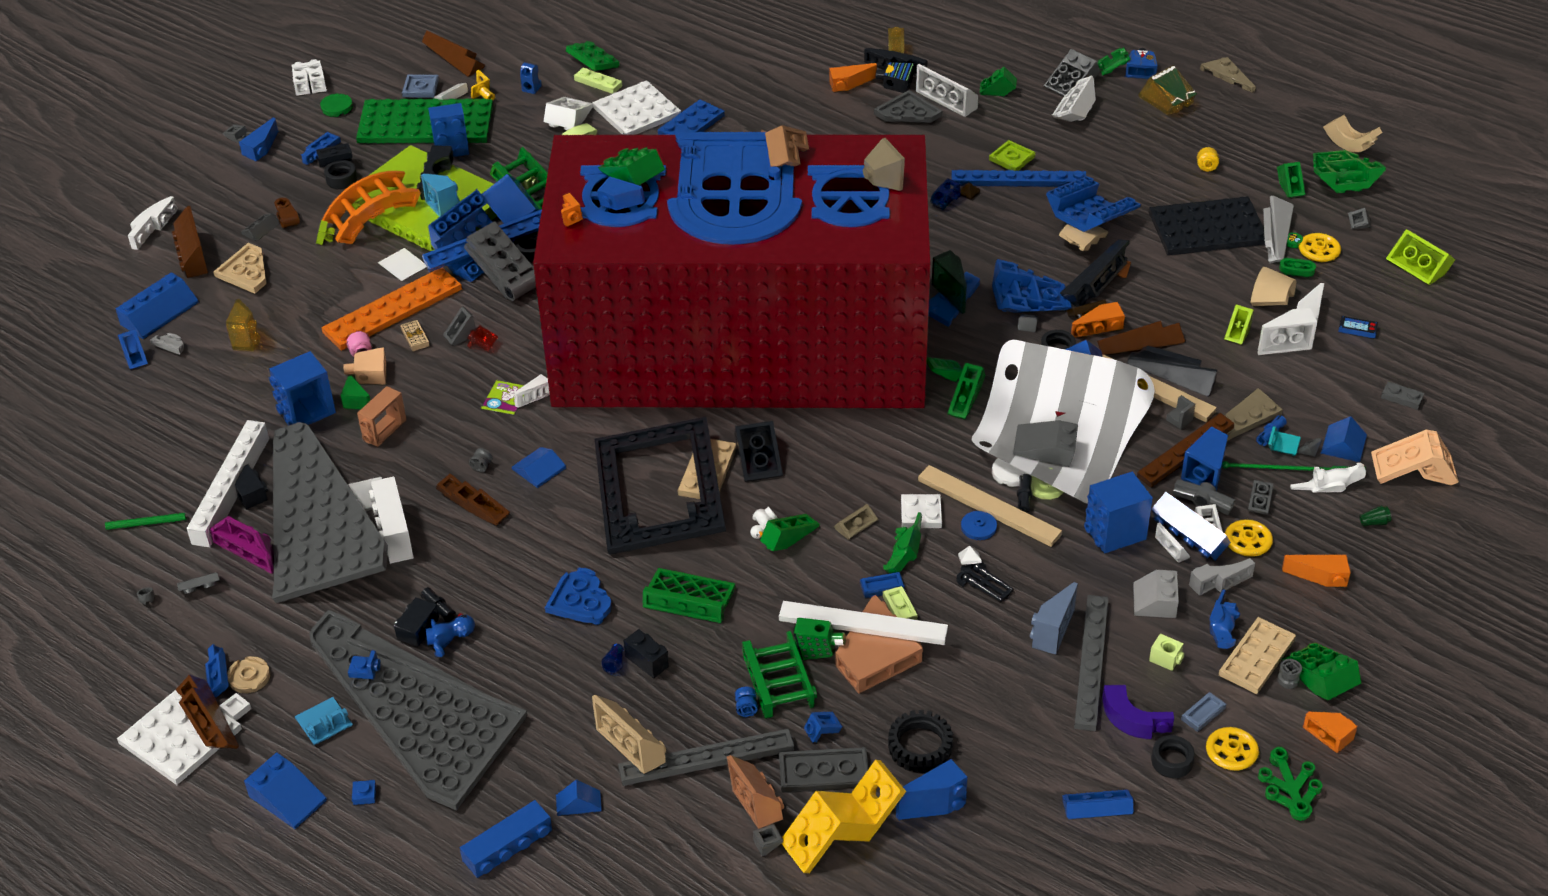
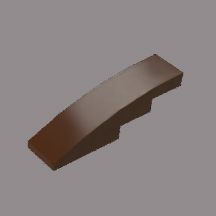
M448 474L436 486V489L450 500L475 516L496 526L510 514L506 508L480 488L477 491L468 482L464 481L462 483L452 474Z

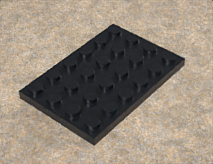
M1249 196L1149 207L1148 213L1167 255L1265 245L1264 227Z

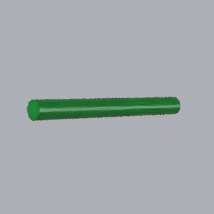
M186 513L105 522V529L186 520Z

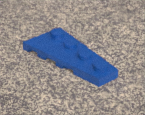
M966 271L929 300L928 316L949 327L952 319L958 315L960 308L964 307L966 300L972 296L980 285V279Z

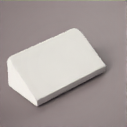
M467 83L457 84L434 96L433 99H457L468 93Z
M1160 522L1157 523L1155 538L1178 563L1189 559L1190 555Z

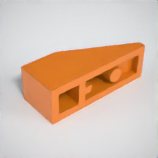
M877 64L829 68V82L832 91H847L875 79Z
M1285 555L1282 565V572L1326 587H1347L1351 573L1346 555Z

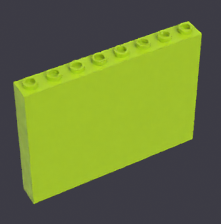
M410 145L370 175L385 171H404L405 175L402 183L406 188L417 189V184L421 181V172H424V162H427V152ZM452 165L451 170L438 174L448 176L452 181L456 182L458 186L457 196L460 201L476 189L482 194L494 185L455 165ZM387 187L389 191L398 189V187ZM380 189L368 193L371 198L383 194ZM420 196L415 207H390L374 219L370 218L368 220L429 251L435 250L431 245L428 225L439 218V216L425 200H421ZM360 197L352 206L356 210L366 202ZM488 204L482 207L491 220L497 217Z

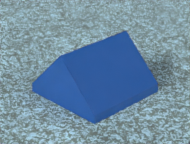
M1351 416L1328 426L1321 454L1360 462L1367 434Z

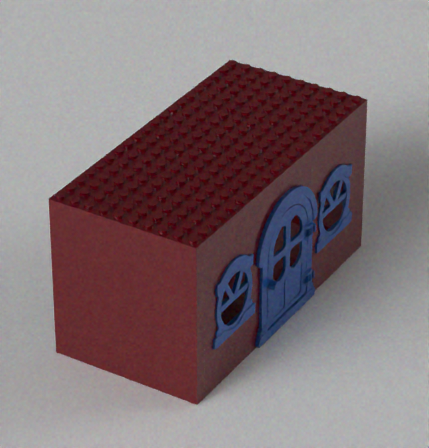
M676 132L675 135H554L533 261L551 407L925 408L930 286L925 135H807L809 150L804 152L798 150L800 164L795 167L786 164L780 167H771L765 136L766 132ZM883 138H886L905 158L903 190L899 191L874 186L863 175L864 159ZM646 147L648 149H656L665 170L639 185L643 187L645 202L619 210L601 206L597 190L609 177L598 168L604 164L603 161L610 157L615 158L619 155V151L626 148L629 150L634 148L641 150ZM570 193L580 204L583 220L570 226H565L561 214L562 205L564 204L563 195Z

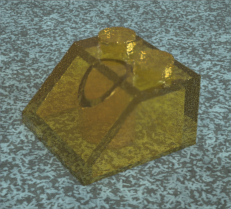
M236 299L226 321L232 349L254 351L256 345L260 342V335L256 330V320H254L249 308L240 299Z

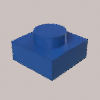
M375 780L353 782V805L376 802Z

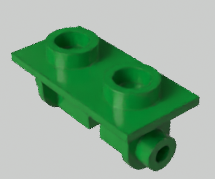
M1120 47L1112 52V59L1107 55L1098 60L1102 76L1111 73L1115 68L1131 60L1128 51L1124 47L1122 49Z

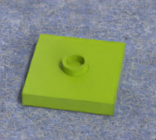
M1008 140L989 155V161L1009 170L1019 171L1035 157L1036 152Z

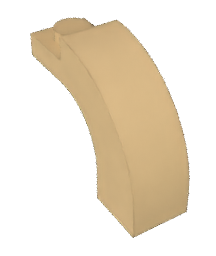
M1345 115L1323 126L1328 136L1336 145L1350 152H1362L1375 144L1374 141L1378 140L1377 136L1383 133L1380 127L1367 133H1360L1351 127Z

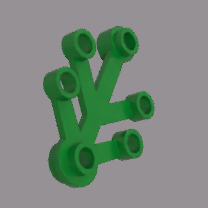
M1276 747L1271 751L1269 761L1273 766L1279 767L1284 781L1273 776L1271 769L1267 767L1259 770L1258 779L1261 782L1271 784L1265 790V797L1268 800L1276 801L1289 808L1292 818L1297 821H1304L1311 816L1312 807L1310 803L1317 794L1321 793L1323 784L1317 779L1310 780L1308 791L1301 799L1299 791L1307 779L1313 776L1315 765L1309 761L1304 762L1300 774L1294 781L1287 764V751L1283 747ZM1279 789L1288 793L1291 799L1279 794Z

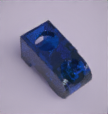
M947 178L934 191L930 203L945 209L953 199L957 200L961 196L960 183Z

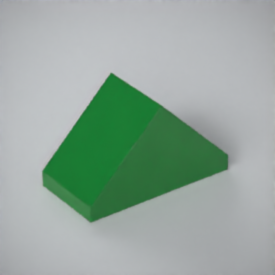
M348 376L341 392L343 408L361 410L370 402V396L352 376Z

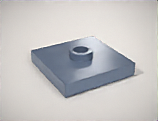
M408 74L402 90V97L434 98L439 75Z

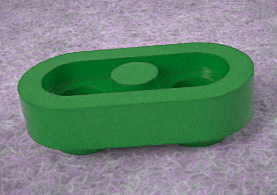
M1284 258L1280 261L1279 270L1285 275L1310 277L1315 274L1316 265L1309 260Z

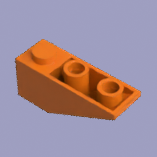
M1118 302L1101 304L1074 321L1071 334L1076 338L1121 330L1124 327L1125 315Z

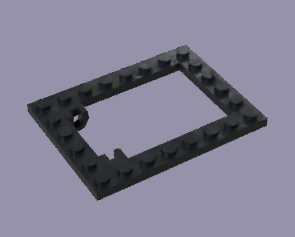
M707 417L594 439L606 544L609 555L726 532ZM691 439L701 502H686L689 519L639 528L636 512L629 513L628 516L624 517L616 453Z

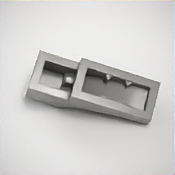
M1249 558L1231 565L1209 566L1206 564L1197 567L1191 571L1189 586L1198 595L1213 588H1216L1221 593L1222 590H1227L1253 577L1255 562Z

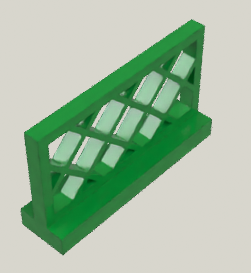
M658 568L649 586H645L643 590V607L721 623L723 613L735 590V583ZM660 576L669 577V579L662 581ZM683 580L688 581V583L682 585L679 582ZM673 583L676 585V587L670 589L667 588V585ZM704 584L708 585V587L700 588L699 585ZM692 587L695 589V591L689 593L686 591V589ZM721 588L728 589L721 593L718 591ZM712 591L714 592L715 595H711L708 597L705 594Z

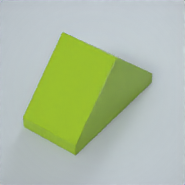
M1235 305L1224 339L1242 345L1251 329L1254 310Z

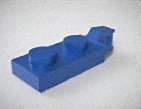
M326 132L306 147V151L301 154L302 163L307 165L312 163L314 159H318L317 149L336 146L341 142V138Z
M212 644L208 648L209 661L205 664L207 683L216 698L227 689L229 682L224 650L222 647L220 648Z

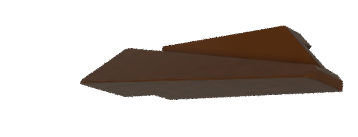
M426 30L422 42L467 77L472 76L477 70L485 67V64L475 60L477 53Z
M1161 321L1097 342L1102 354L1106 355L1140 350L1146 346L1160 347L1181 344L1185 342L1180 323L1163 327Z
M188 675L177 687L176 691L182 697L179 701L180 706L201 740L209 748L237 749L239 744L207 681Z

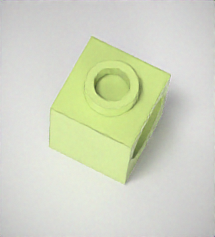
M1160 634L1151 647L1149 661L1173 671L1176 664L1180 665L1185 653L1182 652L1183 643Z

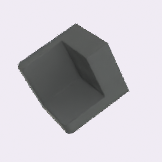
M1182 395L1179 396L1177 407L1167 414L1166 420L1179 429L1184 428L1193 421L1196 404Z

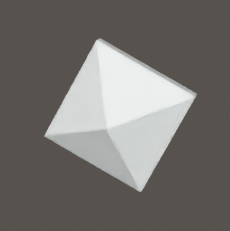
M971 546L958 553L962 565L982 563L978 551Z

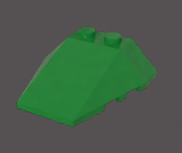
M1347 150L1313 153L1314 173L1336 193H1345L1346 190L1362 191V189H1367L1386 171V167L1380 162H1369V158L1366 157L1364 160L1360 159L1358 154Z

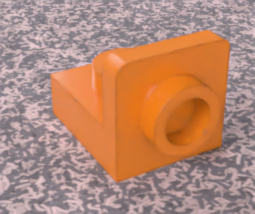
M570 193L563 195L564 204L562 205L561 214L564 225L570 226L583 220L580 204Z

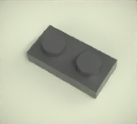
M1387 382L1381 398L1418 410L1425 393Z
M218 572L179 582L177 586L179 591L183 590L184 594L196 591V587L204 585V588L217 585L216 581L220 579Z

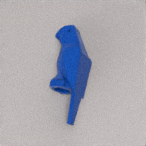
M1222 590L1210 616V634L1214 637L1218 648L1228 649L1236 644V639H1232L1231 633L1236 619L1240 617V612L1236 603L1225 602L1223 604L1226 591Z

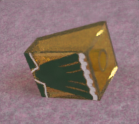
M1174 65L1151 76L1138 94L1141 99L1167 115L1179 112L1184 106L1189 107L1197 95Z

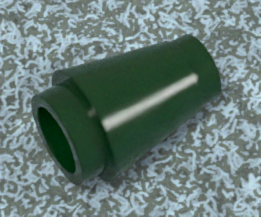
M1382 505L1359 515L1362 526L1387 525V522L1392 520L1388 506L1383 507Z

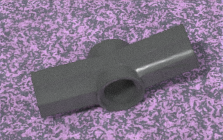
M1178 479L1173 490L1174 496L1191 500L1197 507L1216 504L1217 511L1227 515L1230 514L1235 503V499L1217 492L1216 488L1207 482L1197 485Z

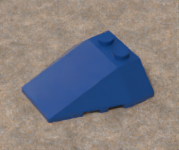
M996 260L992 289L998 310L1022 313L1071 309V303L1060 294L1065 288V284L1047 276H1043V278L1033 274L1034 271L1030 269L1024 271L1017 268L1018 264Z

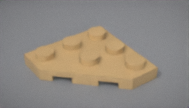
M247 243L214 271L215 277L254 294L267 284L262 248Z

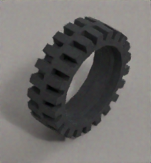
M915 710L910 711L909 716L907 713L902 714L901 718L898 716L895 719V723L891 724L888 735L889 753L892 755L893 761H897V765L900 767L904 765L905 770L909 771L912 767L915 773H918V769H922V773H927V768L931 771L936 766L938 767L943 762L948 761L952 754L953 732L944 718L940 720V715L935 714L933 717L931 711H927V714H924V710H919L918 714H916ZM922 728L936 733L941 738L942 744L938 750L932 753L916 754L904 749L899 739L903 733L911 729Z

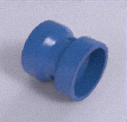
M741 687L735 692L736 712L740 716L749 717L758 711L757 702L755 701L756 691L752 687Z

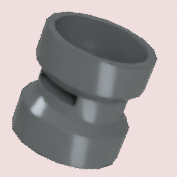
M1294 659L1282 661L1277 678L1279 685L1286 689L1298 686L1302 672V666L1298 661Z

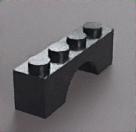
M432 145L430 152L427 153V162H424V172H421V175H438L443 171L451 170L454 160L452 146ZM420 175L421 181L417 184V189H419L421 192V200H425L422 178Z

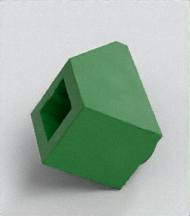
M1005 67L1000 70L998 69L988 79L985 78L981 82L980 94L1005 96L1016 88L1017 78Z

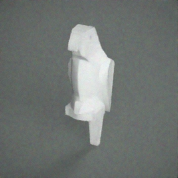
M1357 463V465L1348 468H1335L1327 471L1314 467L1312 480L1305 483L1291 484L1290 487L1291 490H1312L1313 493L1342 492L1348 485L1365 478L1366 469L1362 463Z

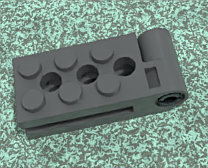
M495 221L467 237L466 241L468 243L465 244L464 249L506 299L514 301L536 288L532 265Z

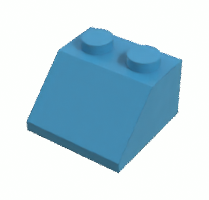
M421 175L425 202L439 217L460 202L457 196L458 186L448 176Z

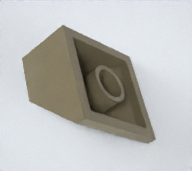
M883 138L864 159L863 175L874 186L899 191L903 190L905 158L886 138Z

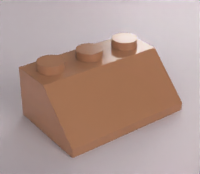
M732 755L727 756L732 790L757 828L760 829L783 820L782 810L784 809L782 799L776 797L772 785L766 783L763 772H759L749 762Z

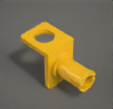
M477 70V84L471 87V98L475 99L482 96L485 99L494 100L495 94L490 91V79L480 70Z

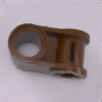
M283 197L276 199L274 202L277 209L276 215L282 228L300 224L298 213L293 208L289 199Z

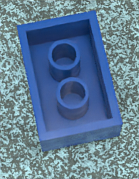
M457 103L428 108L434 145L452 146L453 157L469 155L462 104Z

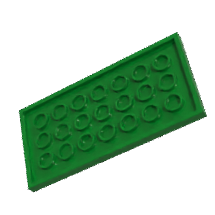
M493 99L365 100L356 140L357 143H434L428 108L461 103L468 143H487Z

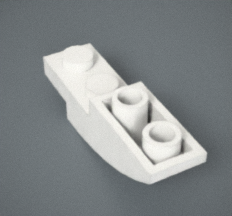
M170 196L155 203L131 222L132 231L128 234L132 249L138 250L150 234L153 233L154 229L161 230L177 211L174 197Z

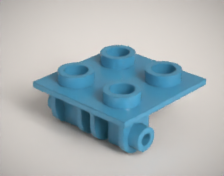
M334 697L294 716L313 745L353 725L347 717L346 709H341Z

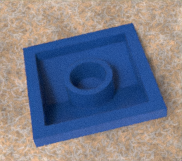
M542 447L512 466L513 471L536 488H539L566 469V465L552 449Z

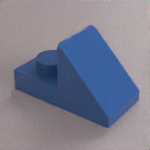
M136 329L119 334L118 338L130 370L148 364Z

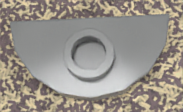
M167 333V335L160 337L156 335L150 339L151 344L179 355L183 352L184 344L181 337L176 334Z

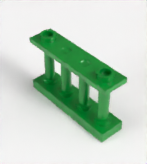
M522 147L520 148L517 160L505 167L497 161L492 165L490 175L496 181H499L506 174L511 175L509 173L511 170L523 164L529 171L518 176L516 179L522 183L535 176L539 183L526 190L531 197L532 194L546 187L548 172L532 157L530 152ZM532 198L539 210H541L543 199L537 202Z
M791 631L787 632V643L757 649L752 647L750 640L742 642L743 658L765 719L773 717V708L776 705L806 698L809 707L814 708V698H817L816 688L814 685L811 686L798 652L796 640L793 639ZM789 651L791 659L762 665V663L758 664L757 661L759 657ZM794 666L797 672L796 675L769 681L763 678L764 673ZM801 682L803 688L801 691L774 697L769 695L770 689Z

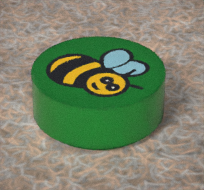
M1289 233L1286 246L1299 248L1303 237L1298 233Z

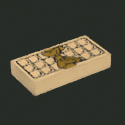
M418 320L400 325L412 351L430 346Z

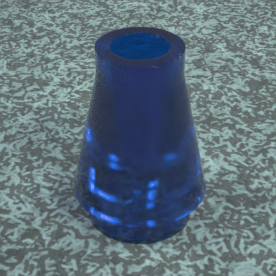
M613 644L608 653L603 657L601 663L605 672L614 674L621 669L624 651L621 644Z

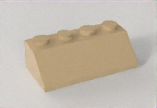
M598 695L592 696L596 730L643 774L666 763L665 745L662 741H658L650 730H646L637 719H634L625 708H622L616 702Z

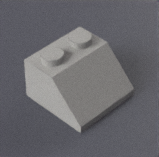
M1155 570L1133 583L1134 616L1176 618L1179 602L1177 571Z

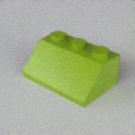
M1407 229L1386 258L1428 285L1444 276L1456 260L1450 254Z

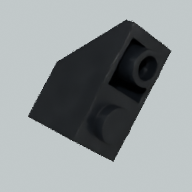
M249 464L245 465L235 483L238 499L247 510L268 500L266 496L268 488L264 481H260L257 471L252 470Z

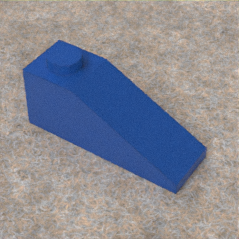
M273 117L239 141L243 156L258 161L269 152L278 134L276 118Z

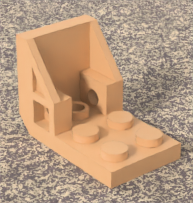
M1424 430L1371 452L1377 479L1380 484L1417 469L1424 479L1448 485L1459 483L1452 455L1437 431Z

